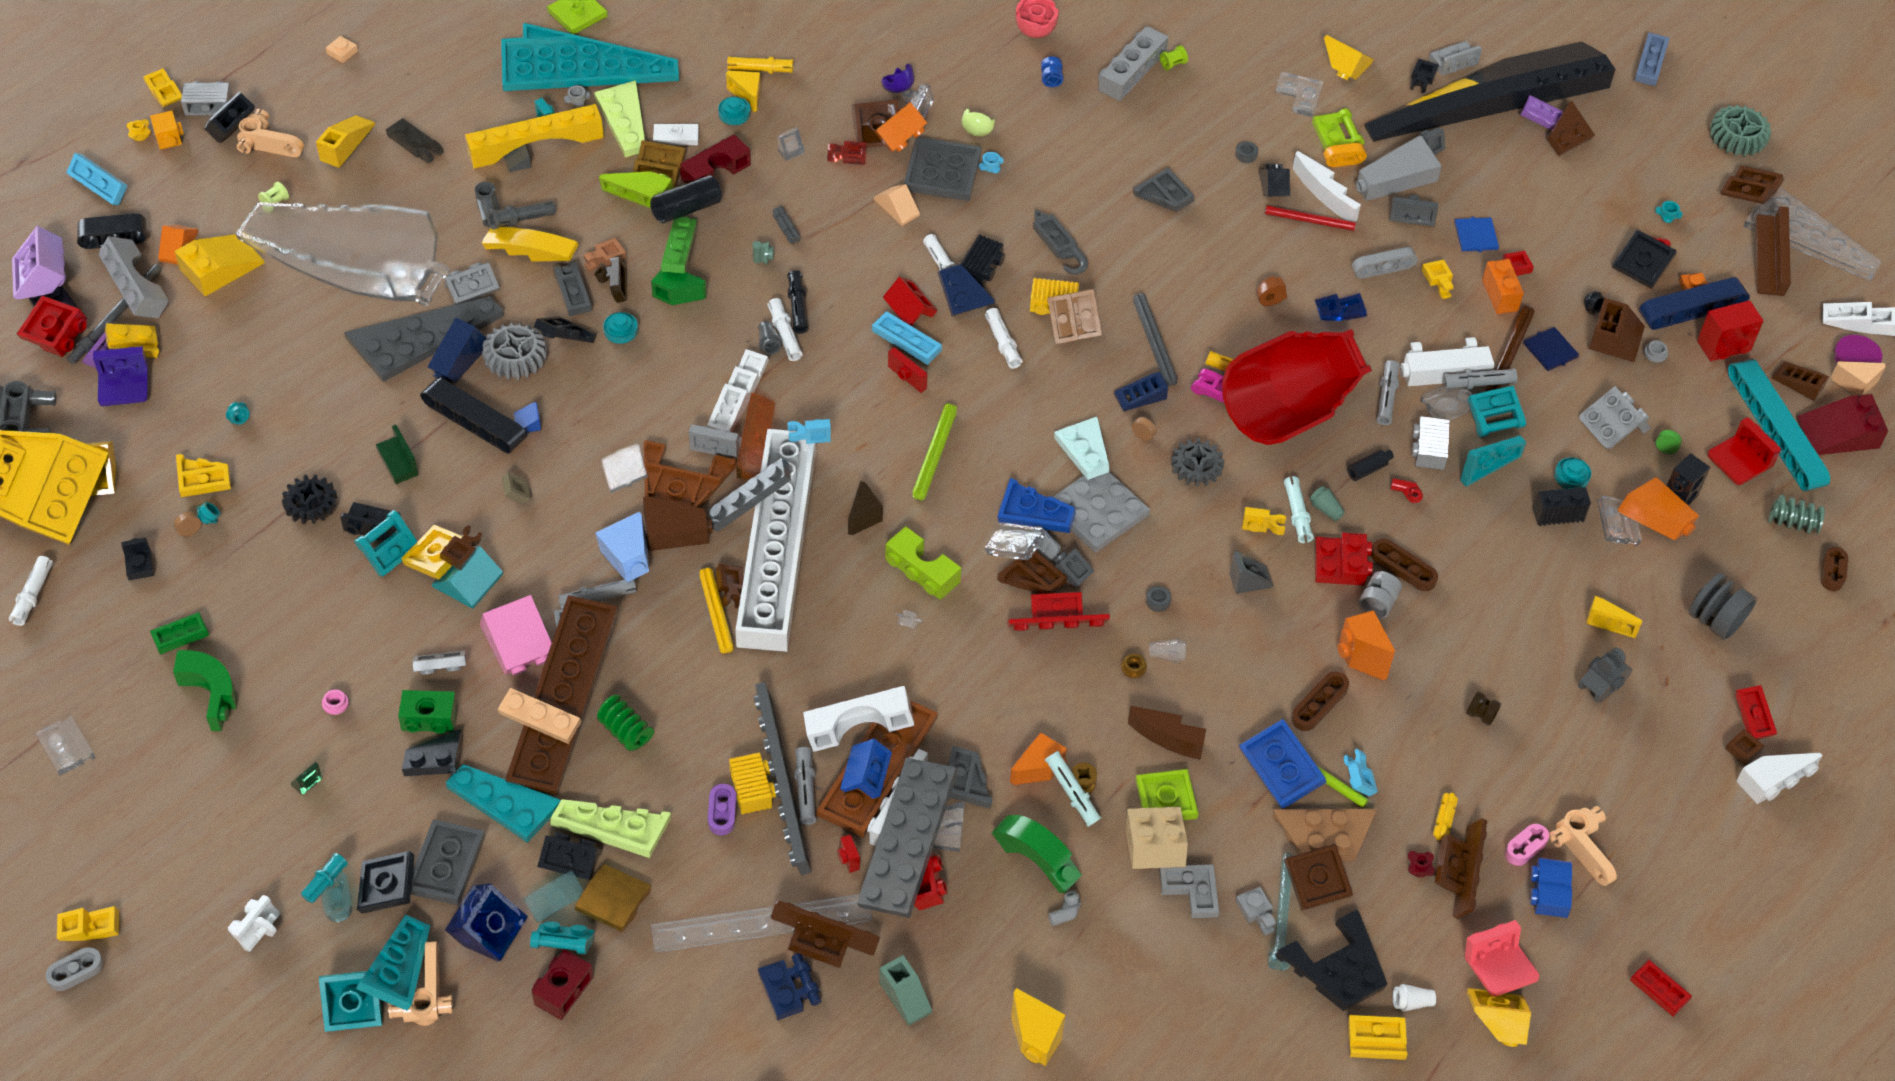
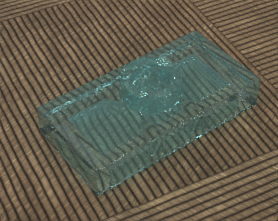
M569 871L523 899L534 920L539 922L579 899L583 890L573 871Z

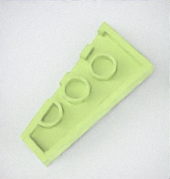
M636 80L594 92L595 100L625 158L639 154L641 141H645Z
M562 799L550 820L551 826L650 858L671 820V812L662 811L661 815L651 814L646 809L637 808V812L621 810V806L611 805L608 808L597 807L596 803Z

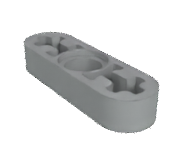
M1405 247L1359 257L1352 263V269L1357 278L1363 279L1409 269L1417 263L1418 258L1411 247Z

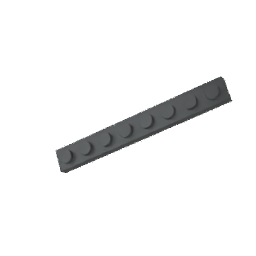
M766 682L755 684L757 695L753 697L757 710L762 712V716L758 717L762 732L766 731L767 738L763 739L767 754L771 753L772 760L768 761L771 775H776L777 782L773 784L777 799L781 798L782 805L778 806L782 821L786 820L787 828H783L787 844L791 843L792 851L788 852L792 867L797 866L800 874L805 875L811 873V867L772 696Z

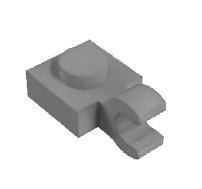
M1261 887L1236 896L1235 902L1248 923L1256 920L1264 935L1275 931L1272 927L1276 925V921L1271 915L1273 907Z

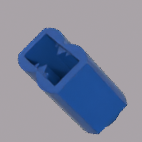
M1539 858L1537 865H1532L1530 881L1535 882V889H1531L1530 905H1534L1535 914L1568 918L1572 905V862Z

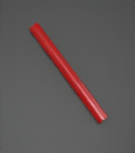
M1267 206L1265 211L1266 215L1354 231L1356 222L1273 206Z

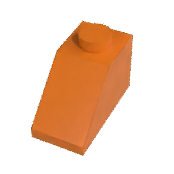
M1040 733L1011 768L1010 783L1018 785L1051 780L1054 777V773L1044 759L1059 751L1067 764V748Z

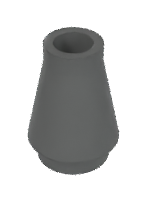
M764 321L758 326L759 348L765 354H776L781 349L782 339L770 322Z

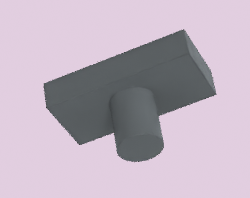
M1411 195L1408 199L1393 197L1389 221L1435 226L1438 203L1422 201L1418 195Z

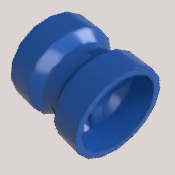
M1050 56L1041 62L1042 82L1047 87H1057L1063 82V65L1058 57Z

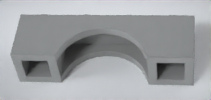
M108 236L98 255L135 316L159 318L169 300L160 285L148 281L135 270L134 267L141 257V253L133 240Z

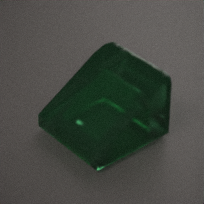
M313 763L290 783L302 795L322 779L318 763Z

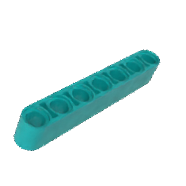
M1751 358L1730 364L1728 366V375L1731 382L1762 430L1781 448L1779 456L1801 490L1805 492L1828 486L1830 484L1828 469L1758 362Z

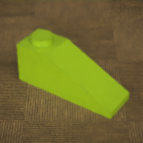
M652 171L600 174L599 176L602 191L651 208L650 201L652 196L673 189L671 178L665 174H657Z

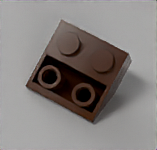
M1604 298L1589 349L1635 362L1645 326L1628 304Z

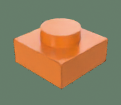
M1703 273L1681 275L1679 279L1682 290L1708 284Z

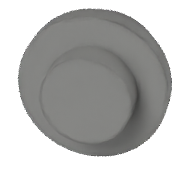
M1652 341L1646 345L1644 355L1652 362H1663L1668 356L1667 346L1661 341Z

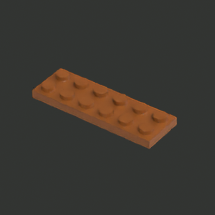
M910 700L914 726L889 732L883 725L872 722L860 743L875 739L892 751L880 797L872 799L859 788L843 792L840 787L846 770V763L818 807L817 816L864 838L870 821L873 817L876 818L880 812L882 801L892 793V786L896 778L900 777L905 759L910 756L914 757L937 720L938 713Z

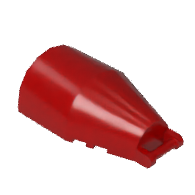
M1353 329L1345 332L1312 333V331L1296 333V331H1289L1239 354L1231 361L1223 376L1222 397L1227 413L1238 430L1252 441L1272 445L1287 441L1332 418L1338 406L1342 405L1345 401L1344 398L1347 394L1352 392L1365 374L1372 371L1370 365L1366 364L1353 337L1355 335Z

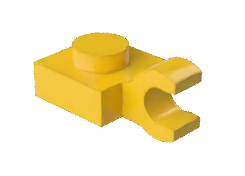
M1444 259L1423 264L1421 271L1430 286H1438L1439 295L1442 299L1451 298L1452 295L1449 290L1453 289V274Z
M1245 507L1242 529L1252 532H1266L1268 528L1276 535H1284L1285 526L1277 524H1285L1286 516L1281 514L1270 515V510Z

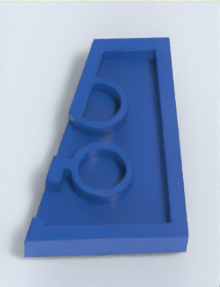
M1010 478L997 518L999 523L1032 528L1041 526L1045 530L1070 533L1076 511L1075 507L1051 496L1045 497L1037 493L1036 489L1030 486L1026 488L1018 484L1017 480Z

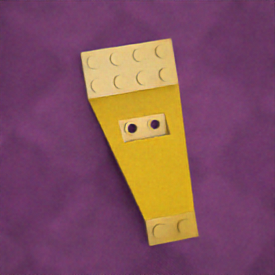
M0 430V478L4 481L0 485V517L20 527L70 545L109 453L62 434ZM6 455H10L14 460L11 463H6L3 458Z

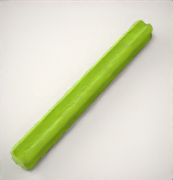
M947 403L943 408L913 489L912 496L914 499L923 501L927 495L957 413L956 405Z

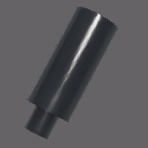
M1378 450L1348 465L1347 472L1353 481H1358L1387 466L1389 460L1394 458L1391 450L1385 452Z

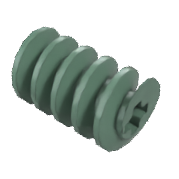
M1780 495L1772 504L1768 523L1777 518L1778 526H1781L1785 520L1787 521L1788 529L1796 523L1797 531L1800 532L1806 526L1807 534L1816 529V534L1818 535L1824 521L1825 509L1824 506L1820 505L1815 511L1813 503H1810L1805 508V501L1800 500L1795 506V498L1791 497L1786 503L1785 496Z

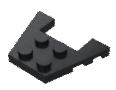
M1358 910L1339 918L1335 923L1350 945L1313 963L1297 940L1278 949L1275 953V957L1279 961L1283 962L1285 960L1295 968L1293 972L1301 978L1305 976L1316 985L1315 989L1342 1011L1375 995L1387 986V981Z

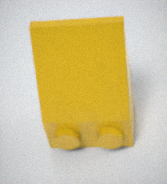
M239 234L193 240L174 251L180 271L205 297L265 263L259 254Z

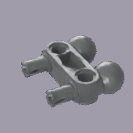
M12 381L4 387L0 385V430L52 433L51 428H29L31 408L33 406H56V391L33 390L31 386H27L21 381Z

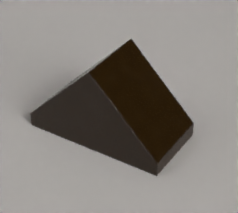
M862 481L859 483L848 518L849 535H854L883 521L882 504L868 485Z

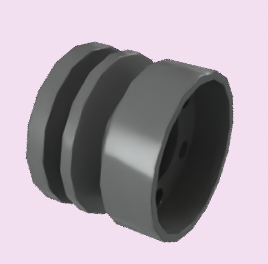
M1718 573L1699 591L1691 605L1689 615L1693 618L1700 616L1699 622L1701 624H1705L1714 618L1710 630L1723 640H1727L1750 615L1757 602V598L1744 588L1732 594L1735 582L1729 580L1726 583L1727 576L1723 573Z

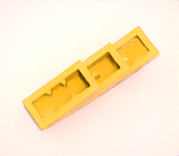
M499 227L495 230L490 228L482 241L485 249H505L509 256L528 255L532 262L570 261L579 245L575 240L555 234L513 227Z

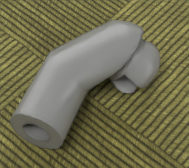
M1068 891L1064 895L1065 901L1061 910L1048 913L1051 926L1076 918L1081 906V899L1077 892Z

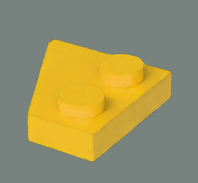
M182 454L176 455L181 498L231 489L228 464L209 462L201 458L194 461L185 459Z

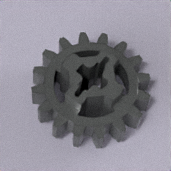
M1197 438L1196 443H1192L1190 439H1187L1186 445L1179 443L1178 449L1173 451L1171 460L1172 472L1178 473V480L1185 478L1187 485L1192 481L1195 482L1196 487L1199 486L1200 482L1208 486L1209 480L1216 482L1217 476L1222 475L1225 462L1222 459L1223 453L1217 452V445L1210 447L1208 440L1203 444L1200 438Z

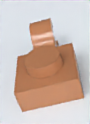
M616 238L595 245L594 252H588L584 255L587 261L584 263V266L588 271L597 269L602 262L607 267L612 265L610 258L620 256L622 260H625L626 251Z

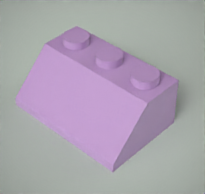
M39 226L35 227L12 258L13 298L19 300L51 294L57 286H62L66 274L64 273V248L61 237Z

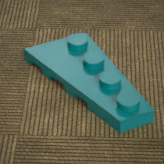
M464 764L457 770V773H454L445 782L447 789L527 843L550 820L561 801L522 785L506 782L505 779Z
M405 915L356 989L408 1011L413 1003L430 925Z

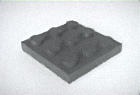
M917 137L904 184L907 185L910 192L970 201L982 147Z

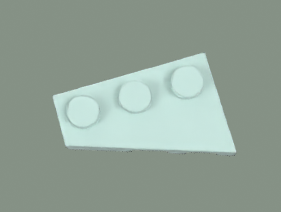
M1097 417L1054 432L1057 443L1087 480L1109 472V463Z

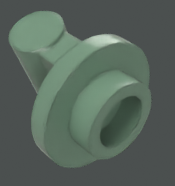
M768 241L766 243L753 242L754 263L764 262V264L768 265L769 260L774 258V247L770 246Z

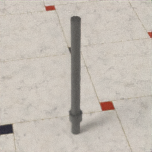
M154 264L143 277L151 282L162 269L157 264ZM124 297L87 337L83 336L77 342V347L67 357L69 363L75 364L84 353H88L94 346V342L105 332L106 323L111 324L128 307Z

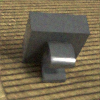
M1437 127L1432 131L1424 130L1419 133V136L1423 137L1434 155L1445 149L1443 129Z

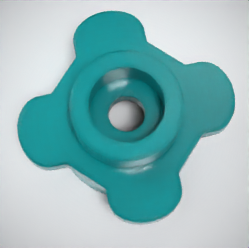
M1665 201L1661 207H1657L1655 210L1656 214L1660 215L1666 223H1672L1674 219H1680L1683 215L1679 211V205L1674 201Z

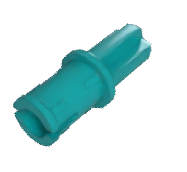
M334 853L325 866L315 872V877L301 892V896L307 902L314 903L328 886H333V880L348 865L345 858Z

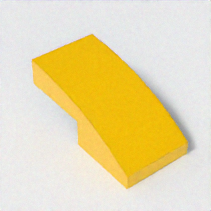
M164 68L143 76L146 86L162 107L182 99L181 92L175 82L170 80Z
M115 906L92 912L80 908L57 915V939L59 941H85L119 935V910Z

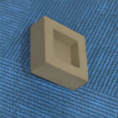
M509 472L502 477L505 497L523 504L531 499L527 479Z

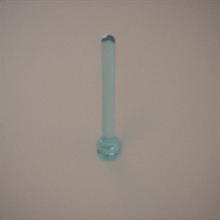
M1288 852L1282 856L1275 947L1268 954V966L1274 970H1286L1290 967V964L1285 960L1281 962L1275 957L1277 950L1286 946L1291 879L1284 859L1293 856Z

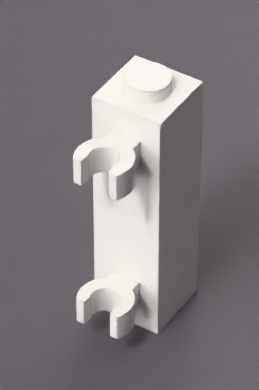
M1472 337L1465 339L1467 346H1463V349L1423 352L1420 342L1411 343L1412 350L1406 353L1404 363H1401V376L1405 377L1407 386L1442 384L1444 383V374L1464 373L1466 370H1471L1472 372L1493 371L1495 364L1489 346L1477 347L1476 338Z

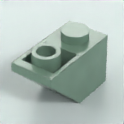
M904 955L879 968V984L908 1026L932 1013V1008L919 977Z

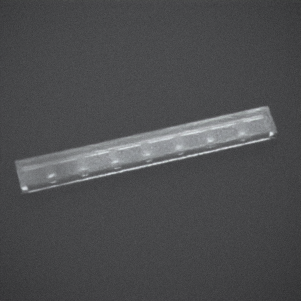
M860 894L793 903V905L799 908L817 912L824 917L835 921H842L847 925L872 921L871 910L860 908L857 904ZM774 906L651 924L654 953L794 933L795 928L771 919Z

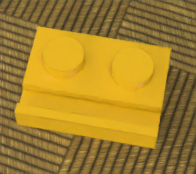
M106 323L105 335L108 349L143 346L146 357H158L159 349L157 348L158 342L155 326Z
M1349 1015L1350 1057L1406 1060L1407 1038L1405 1018Z

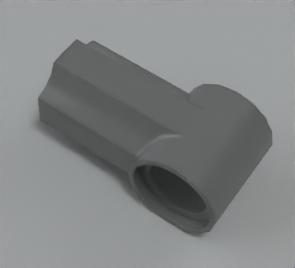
M481 182L475 186L476 203L483 225L489 227L487 211L489 209L500 210L496 197L495 186L491 182Z

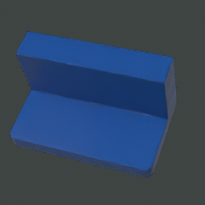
M875 739L853 745L840 789L843 792L859 788L872 799L880 797L892 751Z

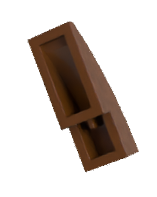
M1136 706L1130 707L1128 724L1138 733L1167 750L1201 760L1206 729L1181 724L1182 715Z

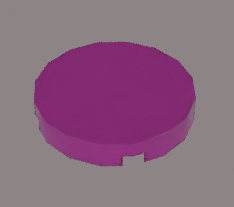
M1845 336L1838 341L1834 349L1836 363L1838 361L1882 362L1883 354L1881 348L1873 340L1865 336Z

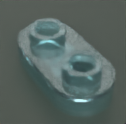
M341 871L333 880L334 884H339L337 888L328 886L321 894L325 915L334 922L343 921L352 913L349 881L344 871ZM336 908H343L341 911L335 912Z

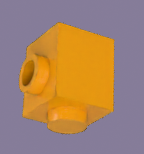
M173 111L150 115L160 150L182 145L180 135H184L181 122H175Z

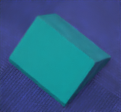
M481 546L475 547V554L461 571L451 566L439 580L436 579L432 583V587L473 609L503 575V571Z
M367 971L319 976L325 1032L382 1026V1000L356 989Z

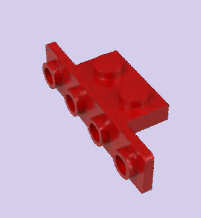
M1082 592L1032 594L1030 596L1032 618L1009 619L1007 627H1013L1014 631L1029 630V626H1039V630L1054 629V625L1064 624V628H1078L1079 623H1089V627L1104 626V622L1110 620V614L1083 615Z

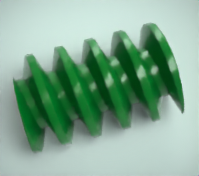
M620 695L610 696L604 701L598 711V721L604 724V727L611 731V734L617 737L618 741L624 744L628 751L640 749L654 735V729L648 727V723L645 720L641 721V716L634 714V709L628 707L626 701H621Z

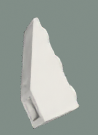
M1821 753L1762 756L1745 766L1736 782L1756 804L1766 799L1771 801L1780 793V790L1785 787L1787 789L1794 787L1803 776H1812L1819 769L1818 763L1823 755Z

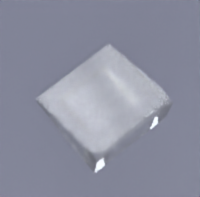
M797 127L778 135V152L786 161L805 153Z

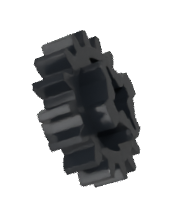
M304 475V480L302 481L297 478L294 479V486L288 484V491L282 493L284 498L282 504L286 515L292 516L294 522L301 519L302 524H306L307 520H311L313 524H316L317 518L324 521V515H332V508L337 507L336 499L338 497L336 490H334L333 483H328L325 477L318 480L317 475H314L312 479H308V476Z

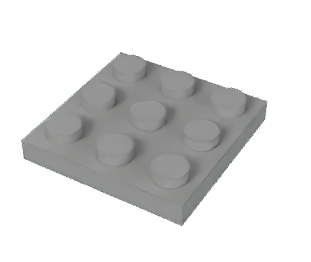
M1110 472L1089 480L1083 476L1053 496V498L1075 507L1076 515L1071 531L1095 553L1150 515V509Z

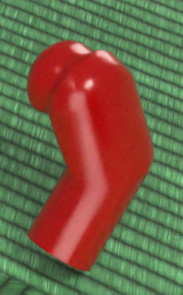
M1396 478L1392 479L1390 490L1402 492L1412 503H1418L1422 500L1423 493L1415 482Z

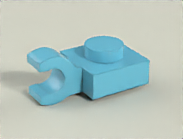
M830 419L805 421V426L796 421L788 422V431H796L789 433L790 442L805 439L806 444L831 442Z
M1356 749L1355 760L1345 755L1344 763L1348 766L1350 783L1354 790L1370 797L1378 792L1373 772L1367 768L1365 753Z

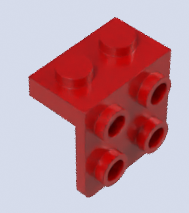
M1747 417L1741 420L1735 436L1710 449L1707 456L1736 485H1742L1774 467L1781 448L1761 430L1759 425Z

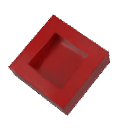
M1525 250L1504 254L1502 260H1510L1516 276L1532 273L1534 266Z
M851 835L841 837L840 849H837L841 864H846L849 873L860 870V856Z

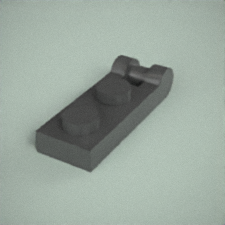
M576 261L569 262V265L553 266L554 276L561 291L568 315L573 316L592 311Z

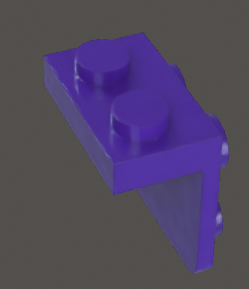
M143 346L93 351V360L98 371V403L100 406L140 403L148 400L149 365Z

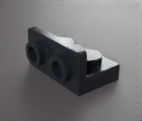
M353 502L348 514L342 513L340 517L343 530L353 535L365 536L387 518V514L391 511ZM393 525L376 540H386L395 533V526Z
M555 832L554 837L545 836L537 867L587 880L592 879L598 854L601 855L602 853L601 849L595 848L596 842L581 839L580 844L571 842V836Z

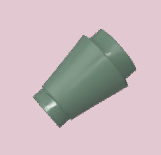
M1321 486L1311 495L1312 506L1335 522L1345 514L1330 488L1326 489L1324 486Z

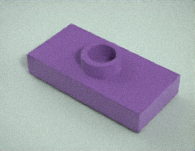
M1529 95L1520 115L1552 130L1563 111Z

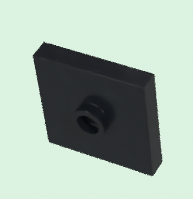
M1637 229L1612 264V268L1653 289L1677 254V250Z
M411 851L362 861L357 910L361 914L410 903L415 856Z

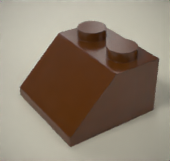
M898 99L851 104L858 148L885 146L874 131L899 111Z

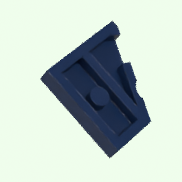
M962 265L938 271L951 316L995 303L994 299Z

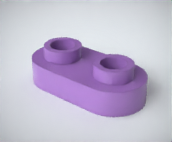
M728 784L714 786L709 795L708 826L710 831L716 835L729 834L735 827L736 791ZM727 799L726 802H720L719 800ZM719 822L726 823L725 825H718Z

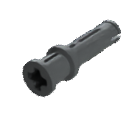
M547 201L516 208L509 205L501 210L489 209L487 211V222L492 230L504 225L515 226L523 220L555 215L556 207L553 201Z

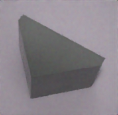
M1239 551L1233 553L1229 574L1236 594L1269 589L1274 586L1266 565Z

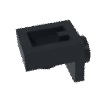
M135 538L121 542L128 580L154 576L152 551L147 538Z

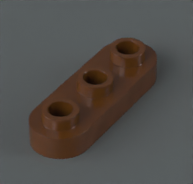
M1379 539L1373 543L1371 557L1376 563L1418 590L1430 591L1435 588L1438 573L1433 567L1388 539Z
M1340 672L1328 673L1294 708L1291 717L1292 724L1301 731H1309L1315 728L1347 694L1349 688L1348 678Z

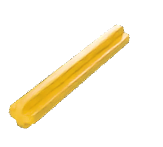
M709 567L701 569L699 571L700 580L719 650L722 654L731 653L733 651V643L713 570Z

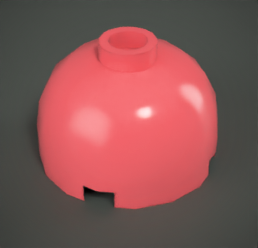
M1021 0L1017 4L1015 13L1017 26L1028 37L1043 38L1055 29L1059 10L1055 7V3L1052 0Z

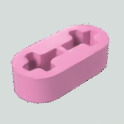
M1532 824L1525 828L1508 843L1505 850L1507 861L1515 866L1526 864L1546 846L1549 839L1548 830L1540 824ZM1539 835L1541 837L1540 839L1537 838L1533 842H1530L1532 836L1535 837ZM1522 847L1524 848L1522 854L1518 853L1516 855L1513 853L1514 850L1519 851Z

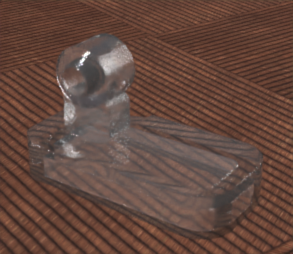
M919 84L918 91L908 89L902 93L906 104L911 102L922 117L925 118L933 102V93L929 84Z

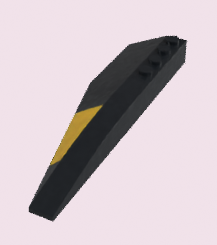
M1584 42L1510 57L1365 123L1364 127L1372 141L1375 142L1524 107L1529 95L1547 103L1610 88L1616 69L1606 54Z

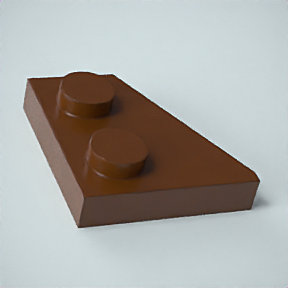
M1570 101L1565 106V110L1547 137V140L1558 156L1591 140L1595 136L1573 101Z

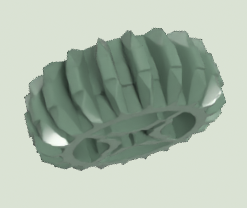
M1738 104L1734 107L1728 105L1727 108H1721L1714 115L1710 125V137L1714 139V144H1719V149H1726L1727 153L1733 152L1735 156L1741 154L1743 157L1747 154L1753 156L1755 153H1760L1767 146L1771 136V124L1767 122V117H1762V112H1755L1754 108L1749 109L1746 105L1740 107Z

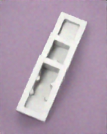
M1297 151L1295 153L1293 170L1303 184L1317 199L1344 220L1356 222L1361 204L1346 196L1348 188L1333 180V171Z
M1872 302L1823 303V324L1851 331L1895 336V307L1872 308Z
M745 350L739 366H735L728 384H725L707 427L732 432L762 377L769 361L768 356Z

